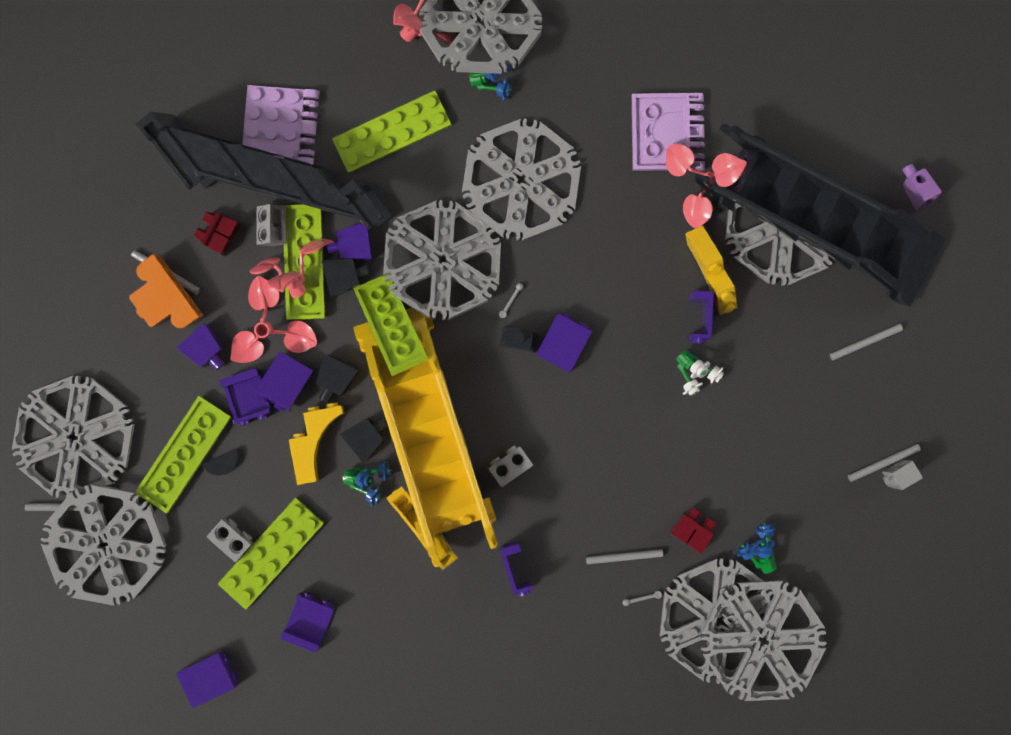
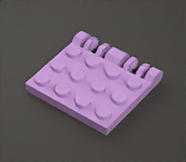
M248 85L242 144L313 164V158L299 156H314V151L300 149V145L315 144V139L301 138V135L316 136L317 122L303 120V118L316 119L318 114L315 112H304V106L318 107L319 102L313 100L319 99L320 91Z
M703 93L631 95L633 171L668 170L666 166V152L669 145L682 144L689 148L705 147L704 142H690V139H704V124H690V122L704 121V117L701 115L690 116V110L701 111L704 109V105L689 104L704 102ZM694 153L695 160L705 159V154ZM695 161L690 167L700 171L705 170V161Z

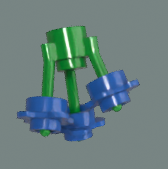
M506 64L507 71L512 73V65ZM469 73L472 87L477 86L478 90L497 91V97H503V101L506 100V96L510 95L511 85L507 83V78H504V82L499 81L497 86L485 85L490 79L492 82H496L500 73Z
M386 460L383 463H379L378 468L346 469L343 475V483L350 485V489L366 494V501L373 507L375 503L378 504L381 500L382 493L379 486L377 488L371 487L369 491L367 490L374 483L371 473H378V477L386 481L392 475V466Z
M762 523L755 530L759 537L765 538V540H759L756 544H750V542L743 543L736 555L738 557L742 556L744 560L751 559L757 569L761 568L764 574H768L777 568L772 549L775 543L770 540L776 529L774 524ZM754 555H758V556H759V560H757V559L754 557Z

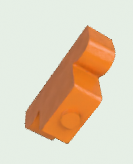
M152 254L138 265L136 269L137 276L141 280L147 281V283L132 293L129 299L137 308L136 313L138 316L144 319L150 327L159 326L171 317V322L175 327L185 328L204 317L160 254Z

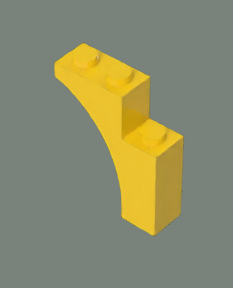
M703 226L685 233L687 245L705 277L710 292H714L713 300L719 315L733 311L737 308L735 287L724 270L723 258Z
M332 403L327 404L326 409L320 410L319 406L308 408V412L303 413L308 436H305V433L293 435L294 439H289L297 485L319 481L317 472L318 447L323 434L330 424L345 413L344 406Z
M401 486L388 496L387 500L420 540L414 523L418 521L411 496ZM442 533L434 535L442 565L439 567L444 570L458 557Z

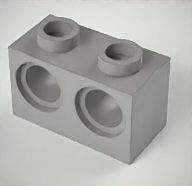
M274 204L257 206V245L278 246L286 244V206Z
M515 445L505 451L507 454L505 457L500 459L498 456L490 462L491 467L488 469L501 487L533 466L520 446L518 448ZM515 454H520L523 457V462L520 465H515L512 462V457ZM500 465L507 467L508 471L504 476H499L496 472V468Z
M900 460L882 471L884 482L888 487L891 486L894 489L904 490L923 478L914 462L908 460Z
M224 518L207 535V538L234 562H237L254 542L251 541L252 537L247 532H241L236 528L238 525L229 518L227 520ZM222 527L228 529L229 534L227 537L221 535L220 530ZM236 540H240L243 543L242 550L236 549Z

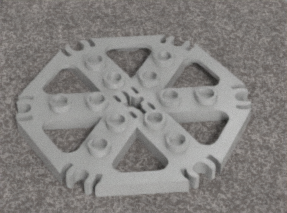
M428 0L419 13V19L425 20L422 22V28L419 32L439 63L443 60V66H446L447 63L451 62V70H456V72L502 74V71L507 72L506 64L516 68V63L518 66L542 32V25H536L542 24V14L532 0H522L528 9V12L525 14L501 13L510 0H484L482 4L478 0H453L461 12L436 11L433 7L438 0ZM477 19L480 22H484V26L480 23H477ZM432 31L460 33L449 47L443 48L432 34ZM501 34H528V37L519 49L512 50ZM481 42L492 58V61L473 62L468 61L467 58L477 44Z
M521 119L480 134L486 141L477 137L476 140L481 145L478 148L472 144L470 146L471 150L476 153H472L468 149L462 194L470 191V193L463 195V199L469 197L472 199V202L466 206L467 208H472L475 205L476 207L469 211L490 226L491 229L495 230L502 238L506 230V239L508 240L511 233L517 235L516 241H519L520 233H523V241L562 226L563 223L559 222L558 218L562 222H566L567 219L563 217V213L568 212L570 215L573 213L567 206L575 210L581 166L573 168L580 164V160L573 162L571 157L577 153L573 151L568 154L574 148L543 123L539 122V128L536 129V120H534L531 127L526 125L527 119H524L523 126H520ZM510 131L517 132L518 142L515 162L493 145L495 137ZM539 136H546L560 147L558 155L534 164L537 138ZM477 160H481L501 177L479 186L473 185L471 180L474 163ZM569 173L572 178L570 193L565 199L560 198L542 184V182ZM524 175L526 183L518 184L517 176L522 177ZM509 196L504 223H497L483 212L484 205ZM528 198L550 215L548 222L533 228L526 227L525 217Z
M440 200L438 208L436 207V201L399 216L393 222V225L398 229L392 230L389 228L388 233L386 232L383 277L386 276L384 278L385 282H394V285L389 286V291H392V295L427 318L430 317L429 312L432 311L431 317L434 320L438 312L442 314V320L446 319V312H448V320L487 303L488 299L492 297L487 290L492 289L496 291L499 286L501 243L496 244L500 239H491L490 235H493L495 230L491 229L485 222L455 202V209H452V201H450L448 208H444L442 200ZM432 215L435 218L434 242L412 228L410 223L423 216ZM456 218H463L478 229V233L453 243L454 221ZM400 244L419 256L420 259L395 269L392 266L393 247ZM488 252L492 256L491 274L486 277L464 261L481 253ZM443 256H445V257H446V260H445V261H446L447 263H445V262H442V264L439 263V258H438V257L442 258ZM431 276L430 302L423 305L407 295L406 288ZM451 278L472 291L474 299L458 307L451 306Z
M735 202L732 209L728 210L725 240L728 238H733V240H729L726 245H735L736 248L730 252L731 255L737 252L740 253L732 258L768 284L770 283V276H772V285L776 283V278H780L782 280L781 286L786 284L787 279L788 286L829 268L826 265H832L825 252L800 239L795 242L779 230L777 234V229L767 222L742 233L736 232L734 228L736 210L742 206ZM773 240L770 267L767 270H763L747 258V252ZM793 244L814 259L812 267L798 273L790 271Z
M70 376L34 390L32 393L35 395L28 394L31 404L28 405L26 402H22V406H19L12 451L20 448V451L14 452L13 456L21 455L22 460L17 462L16 465L26 464L18 469L51 496L56 495V498L61 497L62 491L66 492L67 498L77 488H80L83 494L86 493L85 487H80L77 484L81 457L102 474L101 480L92 484L102 486L114 484L115 482L112 480H119L115 475L116 470H119L121 473L125 472V469L120 464L128 468L135 424L127 426V424L132 423L134 420H126L124 416L130 412V409L121 411V409L128 406L95 379L86 377L84 384L80 382L81 376ZM64 388L70 389L66 418L46 401L49 394ZM97 392L113 405V411L87 421L91 396ZM31 417L34 418L53 435L30 444L26 443L24 436L27 420ZM116 431L123 432L124 441L121 455L119 457L112 456L94 440ZM73 432H75V436H78V439L72 443L69 435H73ZM60 453L55 482H50L36 471L35 464Z
M91 484L84 486L86 493L83 494L81 489L77 488L68 495L44 524L48 526L42 529L49 533V537L44 536L41 538V541H43L41 546L55 583L58 585L63 580L64 582L59 585V588L62 589L65 585H68L70 590L67 595L76 591L71 598L116 606L123 603L121 596H125L129 602L132 600V597L134 599L163 566V564L158 563L165 561V559L158 557L159 552H166V543L152 505H149L145 510L144 508L148 505V501L139 504L138 498L141 495L138 494L132 499L136 493L134 491ZM100 495L120 498L123 501V507L109 524H107L98 500ZM71 505L78 507L87 531L59 525V519ZM139 518H144L147 521L153 540L149 543L123 537ZM102 540L103 542L108 543V546H106V550L104 547L99 546V544L102 543ZM61 547L83 551L84 553L68 572H62L54 556V549ZM121 559L142 562L147 565V572L135 585H130ZM99 565L109 588V592L106 595L86 592L83 589V584Z
M715 558L678 574L676 577L680 578L682 582L673 578L672 581L676 583V588L666 587L672 595L664 591L659 636L667 634V636H663L660 640L662 642L670 641V645L664 649L665 651H671L667 653L670 657L702 681H704L706 674L705 679L708 683H710V677L716 676L706 659L702 666H696L682 655V648L700 641V636L709 635H701L700 633L720 593H722L725 599L728 597L725 596L724 590H727L729 594H733L734 588L732 585L736 575L741 574L751 582L763 581L736 560L735 567L733 568L734 561L732 559L729 560L728 566L723 565V558L719 559V566H717L718 558ZM706 571L714 573L711 602L690 587L689 580L692 577ZM757 590L754 595L747 597L758 615L766 612L771 602L772 590ZM679 602L699 618L678 628H671L669 626L671 604ZM724 607L718 617L724 616L722 620L728 627L722 624L717 626L716 621L714 630L716 632H723L720 630L722 628L725 630L724 632L745 631L731 608ZM766 638L758 639L761 642L760 646H762L763 643H768ZM718 653L715 657L716 662L726 676H733L737 668L732 670L726 669V653ZM716 676V683L720 684V681Z
M782 580L737 582L741 590L733 584L734 593L729 594L727 590H724L723 592L728 597L727 599L720 593L700 633L701 635L709 634L708 636H700L701 640L708 641L707 646L701 647L702 651H709L702 653L727 692L729 689V693L733 695L735 690H740L738 696L740 700L789 699L786 691L790 696L795 697L792 689L798 687L802 692L803 687L799 684L800 682L807 688L826 650L824 645L827 642L819 641L818 639L820 635L826 634L824 630H817L825 628L801 590L799 589L797 593L798 588L794 586L788 592L786 588L789 583L784 582L782 584ZM770 589L773 591L774 596L762 619L747 598V593L750 590ZM793 604H799L810 620L809 626L807 628L781 629ZM724 607L731 608L745 631L716 632L714 624L721 610ZM764 636H766V640L768 641V643H763L762 646H760L761 642L758 640L759 637L763 638ZM782 650H811L812 655L802 673L795 672ZM745 652L735 674L731 677L724 674L715 659L718 653ZM764 662H766L779 683L776 690L755 691L752 689Z

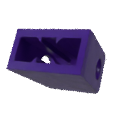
M363 223L337 231L338 240L327 244L328 252H339L341 259L373 260L369 230Z
M203 323L177 347L180 352L200 367L205 368L210 364L217 371L225 364L218 356L224 351V348L208 324Z

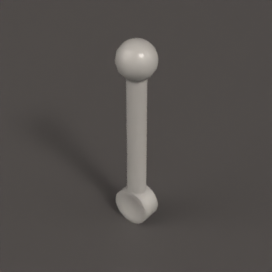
M518 283L516 285V290L510 298L509 302L507 303L506 307L503 311H500L499 316L501 318H505L507 316L506 312L508 311L518 292L523 289V284Z
M655 591L654 594L630 600L624 599L623 605L628 606L630 603L654 597L659 599L662 597V593Z

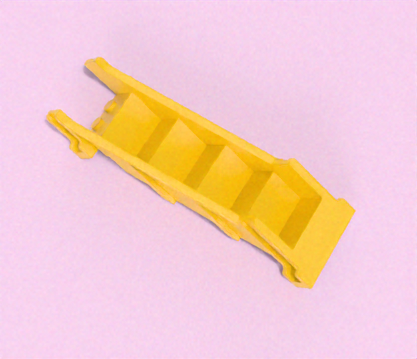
M414 308L406 309V312L424 348L428 361L394 376L389 371L369 323L366 322L353 328L356 339L359 341L360 349L366 354L372 380H374L418 521L414 522L417 534L420 537L421 543L426 545L433 566L439 567L442 565L434 535L481 520L491 549H494L498 546L492 523L496 521V516L490 498H482L462 429L459 427L443 371H441L430 331L434 329L431 315L427 318Z

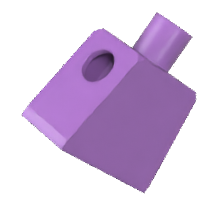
M913 164L906 166L903 172L907 179L903 183V188L914 209L918 212L934 204L942 192L926 169L917 172Z

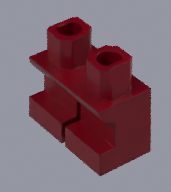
M206 211L202 221L210 224L207 231L198 227L194 236L201 241V244L225 257L232 241L219 235L218 232L234 239L241 224L217 212L214 214Z
M691 507L685 515L682 514L680 516V519L671 528L669 533L702 554L714 535L712 531L716 523L706 517L700 526L696 523V520L701 513Z

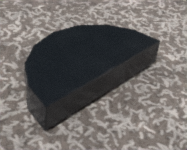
M234 449L201 465L212 475L221 476L228 474L235 469L238 463V449Z

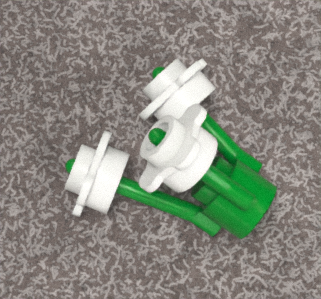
M688 350L682 352L676 359L679 363L677 367L687 381L683 386L685 390L683 395L688 393L690 396L696 395L703 383H698L695 378H702L708 372L710 374L707 378L711 380V383L714 381L718 383L719 380L723 379V368L720 369L718 366H715L711 369L709 362L704 363ZM685 368L692 372L691 378L695 380H690Z

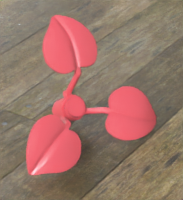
M420 0L415 11L402 3L398 4L395 8L393 23L394 25L404 26L400 31V35L407 42H412L417 35L422 36L419 32L422 28V22L417 17V14L424 0ZM434 32L438 39L448 45H451L457 37L455 32Z
M672 144L668 146L666 152V166L672 175L683 176L689 170L697 174L709 176L722 187L734 184L742 175L747 165V161L732 154L723 153L718 155L713 161L712 169L714 172H703L690 167L695 162V155L689 147L682 144ZM705 190L700 192L698 196L694 194L689 195L683 204L684 216L694 229L705 224L713 213L711 201L706 197H702L707 192Z
M317 239L303 245L300 248V274L298 271H290L283 274L277 265L281 262L278 257L267 258L250 269V273L261 274L274 268L280 275L268 280L267 283L271 288L283 292L288 286L292 298L303 296L306 293L303 282L306 281L304 278V255L313 253L329 243H334V241Z
M257 276L253 280L248 294V300L253 309L261 310L264 308L260 323L254 327L255 335L250 331H241L236 334L232 342L231 361L247 363L257 360L264 351L263 343L258 340L271 334H287L284 337V344L288 350L294 353L304 352L317 345L314 331L305 322L292 321L288 324L286 331L273 330L271 323L265 321L268 312L267 307H274L278 303L280 293L271 288L267 283L268 280L262 276Z

